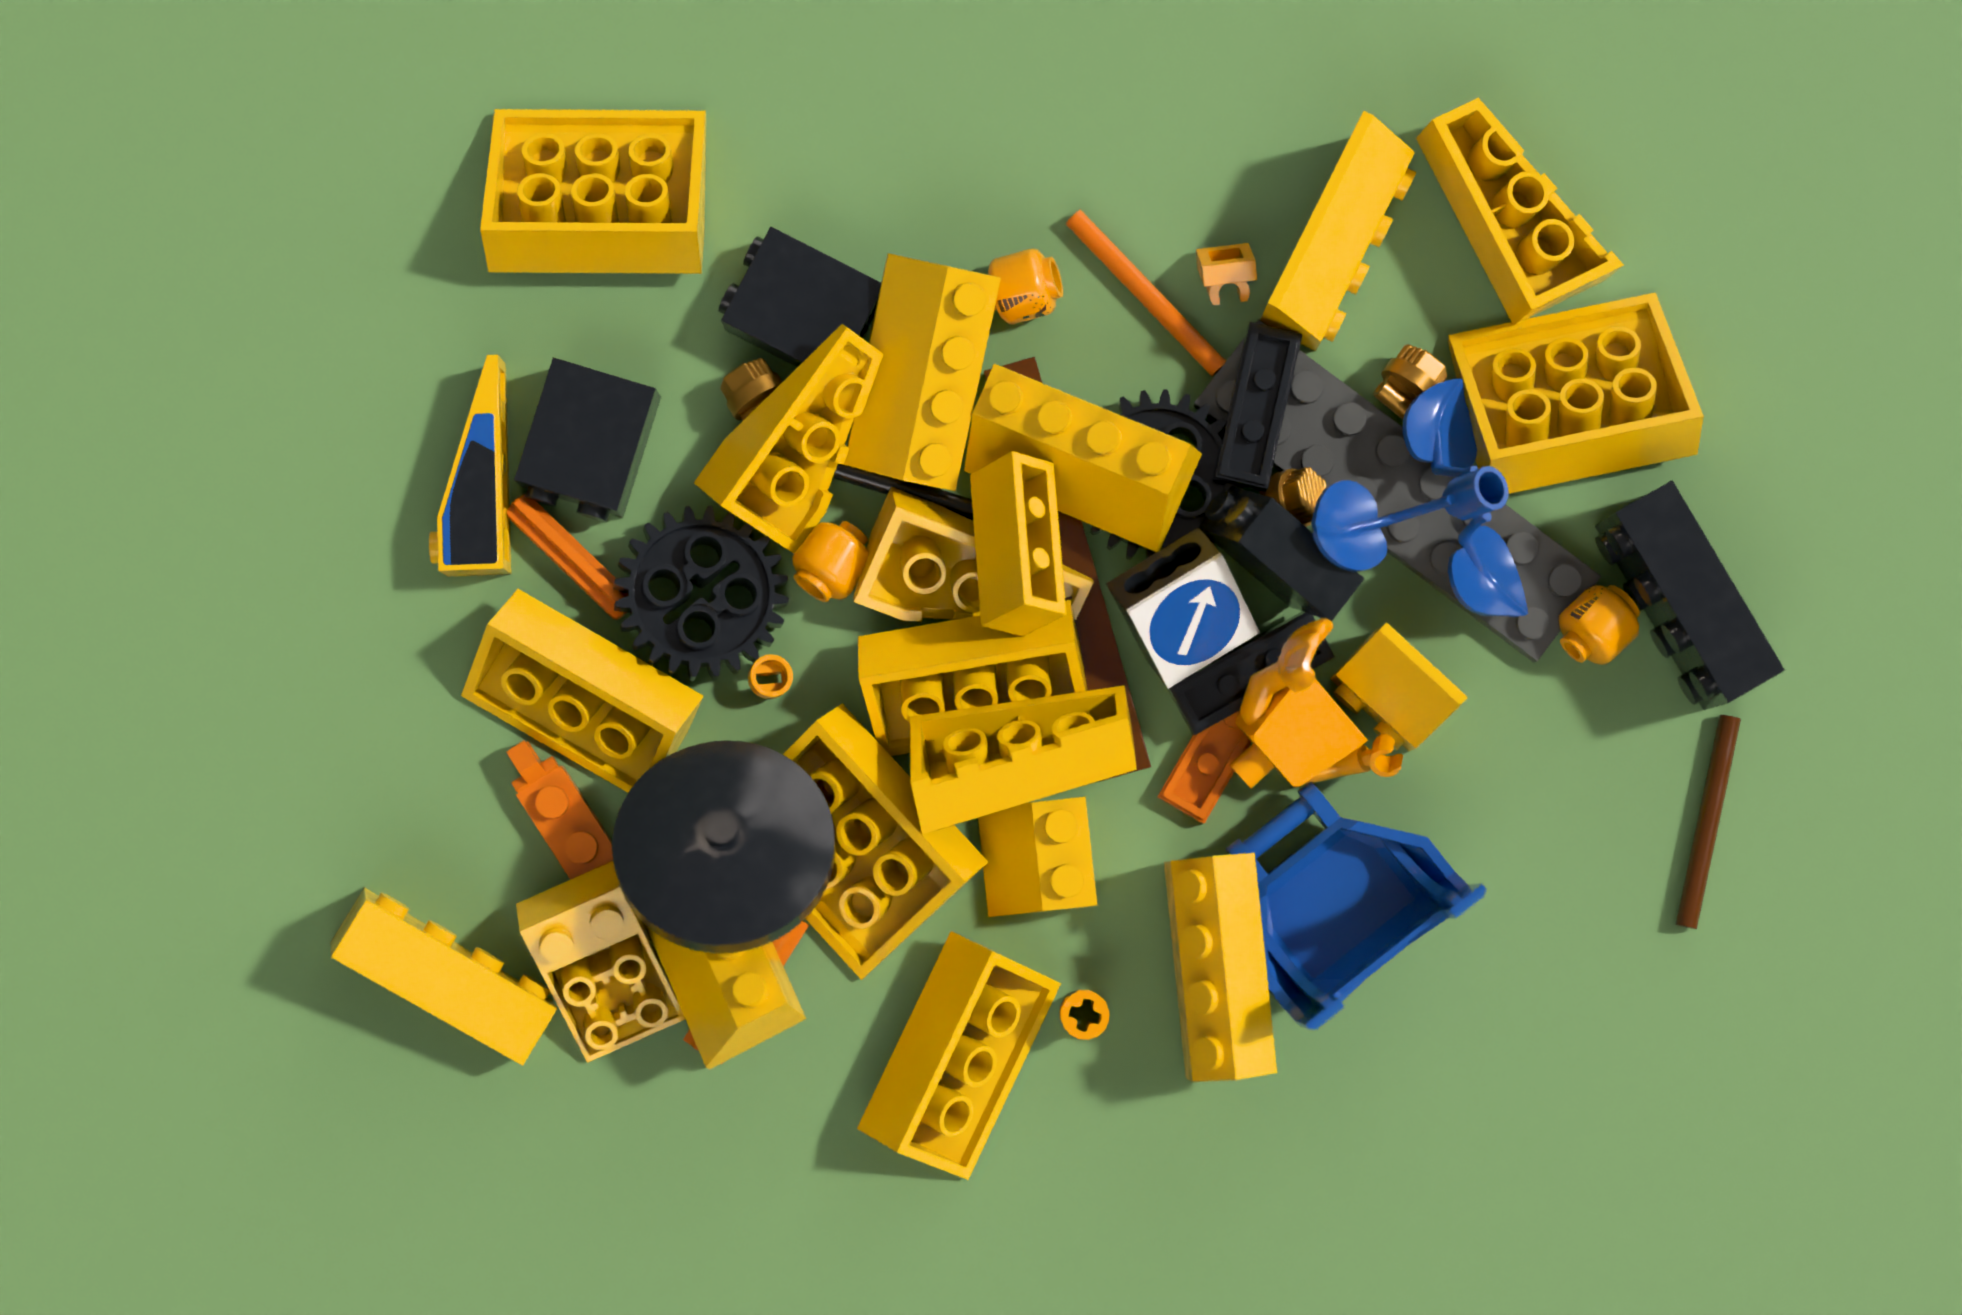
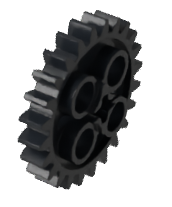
M1167 389L1163 390L1159 403L1152 404L1146 390L1141 391L1139 406L1133 408L1124 396L1119 399L1121 416L1170 436L1183 434L1202 453L1188 486H1193L1202 493L1204 505L1194 512L1178 508L1161 550L1200 527L1207 518L1205 511L1208 505L1219 493L1227 491L1231 486L1239 489L1244 488L1213 480L1222 442L1219 433L1222 431L1226 420L1223 418L1212 424L1205 421L1210 405L1207 403L1195 413L1190 411L1189 394L1183 396L1178 406L1171 405ZM1092 526L1090 533L1096 535L1104 530ZM1114 534L1110 535L1106 547L1111 550L1121 541L1127 543L1126 559L1128 560L1133 558L1138 548L1146 550V559L1156 553Z
M685 506L682 522L679 523L667 511L662 517V531H659L650 523L645 524L643 531L648 542L644 543L632 538L628 545L631 552L637 558H620L618 567L629 574L630 577L615 579L613 585L614 589L628 594L627 597L615 601L614 611L630 612L631 616L621 623L620 630L621 632L638 631L639 635L634 640L632 649L635 651L649 645L653 649L648 661L650 665H654L662 657L669 659L668 675L670 676L677 671L680 664L687 665L690 681L695 680L700 667H707L712 680H717L720 673V664L723 663L727 665L734 675L739 673L741 669L740 655L754 663L760 657L754 643L770 647L774 642V638L765 627L781 628L784 623V619L772 610L786 607L789 602L788 597L775 593V589L786 585L788 576L772 574L771 571L780 563L781 555L765 557L763 554L770 538L765 536L753 541L749 538L753 527L748 523L739 530L733 527L734 514L731 512L726 514L722 522L715 521L712 506H707L703 519L697 520L691 507ZM704 544L711 546L716 550L719 562L707 568L698 566L691 558L690 551L692 548ZM735 562L739 565V569L735 573L727 576L714 586L709 597L710 603L700 598L691 604L671 624L664 623L663 617L666 614L677 609L689 599L693 590V583L698 588H703L730 563ZM656 578H668L675 583L678 594L669 601H661L651 595L648 584ZM731 586H743L750 591L753 597V604L746 609L734 608L728 604L725 598V590ZM690 619H702L709 624L712 630V637L700 643L691 641L683 631V624Z

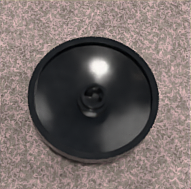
M729 740L712 741L686 747L672 753L648 769L637 780L625 797L617 814L612 838V855L619 886L627 903L638 918L652 931L674 944L691 950L709 953H735L764 946L779 939L798 926L812 912L823 896L831 878L835 859V834L832 815L821 790L798 764L783 754L758 744Z

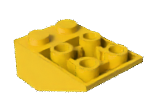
M613 861L516 903L519 932L587 1063L685 1020L645 924L633 912L620 889Z

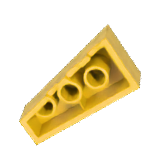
M1479 97L1432 119L1416 137L1421 150L1513 325L1604 282L1624 266L1612 251L1607 253L1591 234L1594 230L1580 214L1575 216L1555 193L1558 188L1546 174L1540 175L1522 155L1524 149Z
M1125 685L910 716L911 787L922 834L1137 770Z
M364 887L330 942L331 958L523 1066L557 1010L554 1002L547 998L550 994L549 988L526 974H523L520 980L501 970L504 962L479 947H476L473 952L454 942L457 935L432 920H428L425 924L408 914L409 908L403 903L382 892L378 896Z

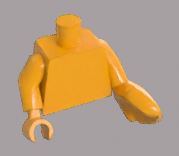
M1318 619L1294 631L1283 644L1278 661L1250 677L1240 707L1241 712L1236 717L1235 724L1253 744L1230 764V767L1250 789L1274 768L1294 788L1300 787L1303 784L1307 785L1309 782L1317 783L1369 772L1370 770L1379 776L1391 777L1396 775L1401 769L1402 754L1385 756L1393 751L1395 740L1388 734H1381L1373 741L1372 749H1368L1364 745L1368 739L1315 679V672L1310 667V664L1318 646L1333 629V622L1329 619Z

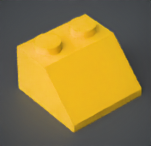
M1387 622L1375 630L1330 678L1338 686L1333 692L1334 695L1352 712L1358 714L1363 709L1378 723L1373 728L1374 732L1378 736L1381 734L1390 735L1395 740L1393 749L1396 751L1401 746L1408 751L1416 749L1468 698Z
M1086 796L1029 802L978 817L981 853L988 861L983 867L988 917L1097 906Z

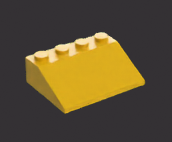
M495 109L480 227L488 272L702 274L705 233L706 110Z
M1655 292L1528 318L1515 325L1512 322L1448 335V344L1456 379H1463L1465 402L1469 410L1477 447L1475 460L1478 469L1490 466L1500 471L1507 482L1508 494L1698 455L1704 415Z
M842 703L816 720L783 755L798 764L815 781L828 804L834 826L835 859L831 878L820 901L805 919L862 980L977 874L988 861L955 825L922 834L911 787V777Z

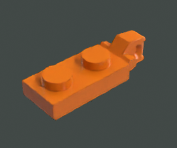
M523 740L506 751L521 775L511 782L518 793L516 796L569 879L571 880L613 861L612 840L565 767L559 766L553 756L542 762L529 741Z

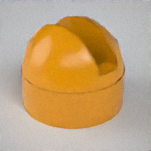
M769 654L760 657L752 664L748 672V683L751 690L763 699H776L782 696L790 688L793 681V671L790 664L778 655ZM781 674L782 683L758 684L756 676Z

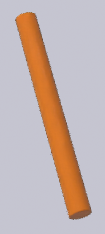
M1081 209L1077 211L1066 222V225L1211 376H1214L1226 360Z

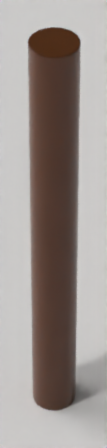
M1719 715L1675 924L1681 927L1697 929L1741 723V719L1737 717Z

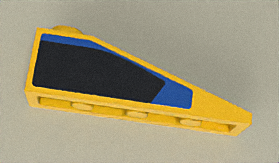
M498 354L486 356L437 515V531H431L429 534L430 561L432 564L438 563V571L447 577L511 574L510 520L507 518L506 512L510 506L506 363Z

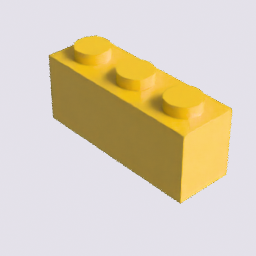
M1011 451L970 474L981 626L1025 636L1065 616L1066 604L1054 463Z

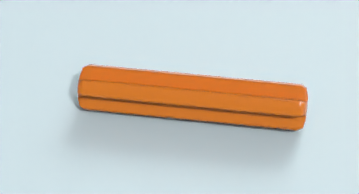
M525 494L512 502L506 511L507 518L612 619L618 620L628 613L614 611L615 601L628 595L613 588L616 578L536 501L526 498Z

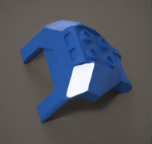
M1309 782L1298 791L1300 796L1245 841L1241 842L1239 839L1234 841L1226 848V851L1229 855L1255 853L1269 992L1299 1026L1316 1030L1345 1007L1342 1002L1370 975L1409 944L1446 919H1456L1484 897L1486 887L1483 883L1467 884L1453 870L1428 837L1341 818L1312 782ZM1314 814L1324 829L1267 874L1256 859Z

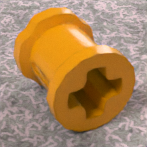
M1080 989L1063 1000L1060 1006V1020L1064 1029L1071 1036L1077 1039L1089 1040L1098 1037L1106 1029L1109 1022V1009L1107 1003L1100 995L1091 990ZM1083 999L1092 1000V1009L1099 1013V1019L1097 1022H1088L1085 1030L1076 1028L1077 1020L1069 1016V1010L1071 1006L1080 1007Z

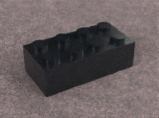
M1673 480L1595 525L1600 534L1595 537V541L1601 554L1610 565L1617 563L1627 582L1623 583L1624 592L1634 600L1639 611L1644 609L1654 626L1650 630L1652 640L1665 658L1672 656L1682 673L1677 678L1678 683L1692 704L1695 705L1699 702L1702 709L1707 710L1730 703L1785 671Z

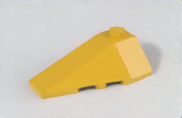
M841 324L723 440L694 481V484L720 506L794 554L827 512L833 495L828 489L837 465H844L850 449L845 445L854 418L863 413L884 354Z
M891 486L870 533L867 544L869 554L857 582L853 597L854 603L902 621L922 622V618L956 620L979 616L980 604L973 521L941 505ZM1062 564L1065 598L1072 596L1071 605L1074 619L1076 620L1094 581L1092 578Z

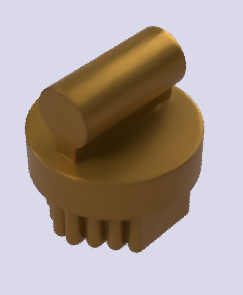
M1407 344L1396 358L1390 359L1381 372L1383 381L1377 386L1373 396L1403 420L1408 406L1421 392L1446 380V367L1427 350Z
M758 358L757 360L743 363L723 378L720 390L727 399L726 405L736 420H744L783 381L776 372H772L765 359Z
M1304 467L1298 470L1291 468L1273 474L1270 477L1266 492L1259 491V493L1272 497L1307 527L1312 523L1317 500L1324 489L1327 488L1325 479H1321V476L1317 475L1316 471H1313L1311 467Z

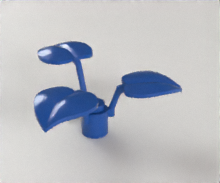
M1457 378L1438 383L1421 392L1410 403L1403 418L1402 429L1407 450L1414 459L1425 463L1431 462V471L1435 475L1456 477L1447 484L1442 498L1377 518L1378 512L1375 499L1364 486L1355 481H1339L1325 488L1317 500L1311 523L1314 540L1324 557L1337 567L1353 572L1364 571L1375 567L1386 557L1387 543L1380 529L1381 527L1445 508L1453 517L1461 520L1472 519L1458 535V541L1462 548L1454 551L1448 561L1449 581L1458 601L1469 611L1483 616H1525L1528 614L1526 598L1512 555L1504 540L1495 530L1488 526H1480L1491 521L1492 516L1490 512L1500 509L1506 504L1508 499L1507 482L1497 469L1490 466L1478 469L1473 465L1477 455V447L1469 410L1465 402L1463 379Z

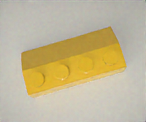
M1363 110L1260 319L1267 326L1302 334L1300 344L1314 351L1317 350L1323 338L1333 342L1347 314L1339 310L1338 307L1346 291L1357 294L1370 268L1369 265L1361 262L1369 244L1380 247L1393 221L1392 218L1384 214L1393 197L1403 201L1417 173L1407 168L1415 152L1374 115Z
M887 253L869 338V344L884 355L863 413L853 420L847 447L850 449L844 465L902 481L956 491L999 290L1000 277Z
M994 363L972 413L964 471L972 474L1011 451L1054 463L1057 509L1059 512L1157 553L1161 550L1202 453L1187 442Z
M520 589L514 592L488 622L461 694L463 698L627 793L648 769L678 750L689 731L704 695Z
M1071 600L1065 601V616L1025 636L981 626L980 615L858 636L859 682L876 740L891 756L910 753V716L1088 691Z
M1255 853L1164 862L1186 1079L1192 1082L1225 1081L1277 1073Z
M646 926L703 1062L709 1070L806 1020L773 942L751 950L735 953H709L691 950L674 944Z
M951 931L857 1129L897 1153L969 1180L1061 983Z

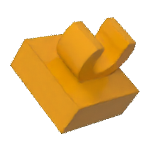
M1249 243L1196 249L1197 269L1203 286H1207V293L1212 304L1220 305L1219 291L1223 285L1231 283L1237 285L1240 301H1247L1250 295L1247 281L1257 280L1256 260Z

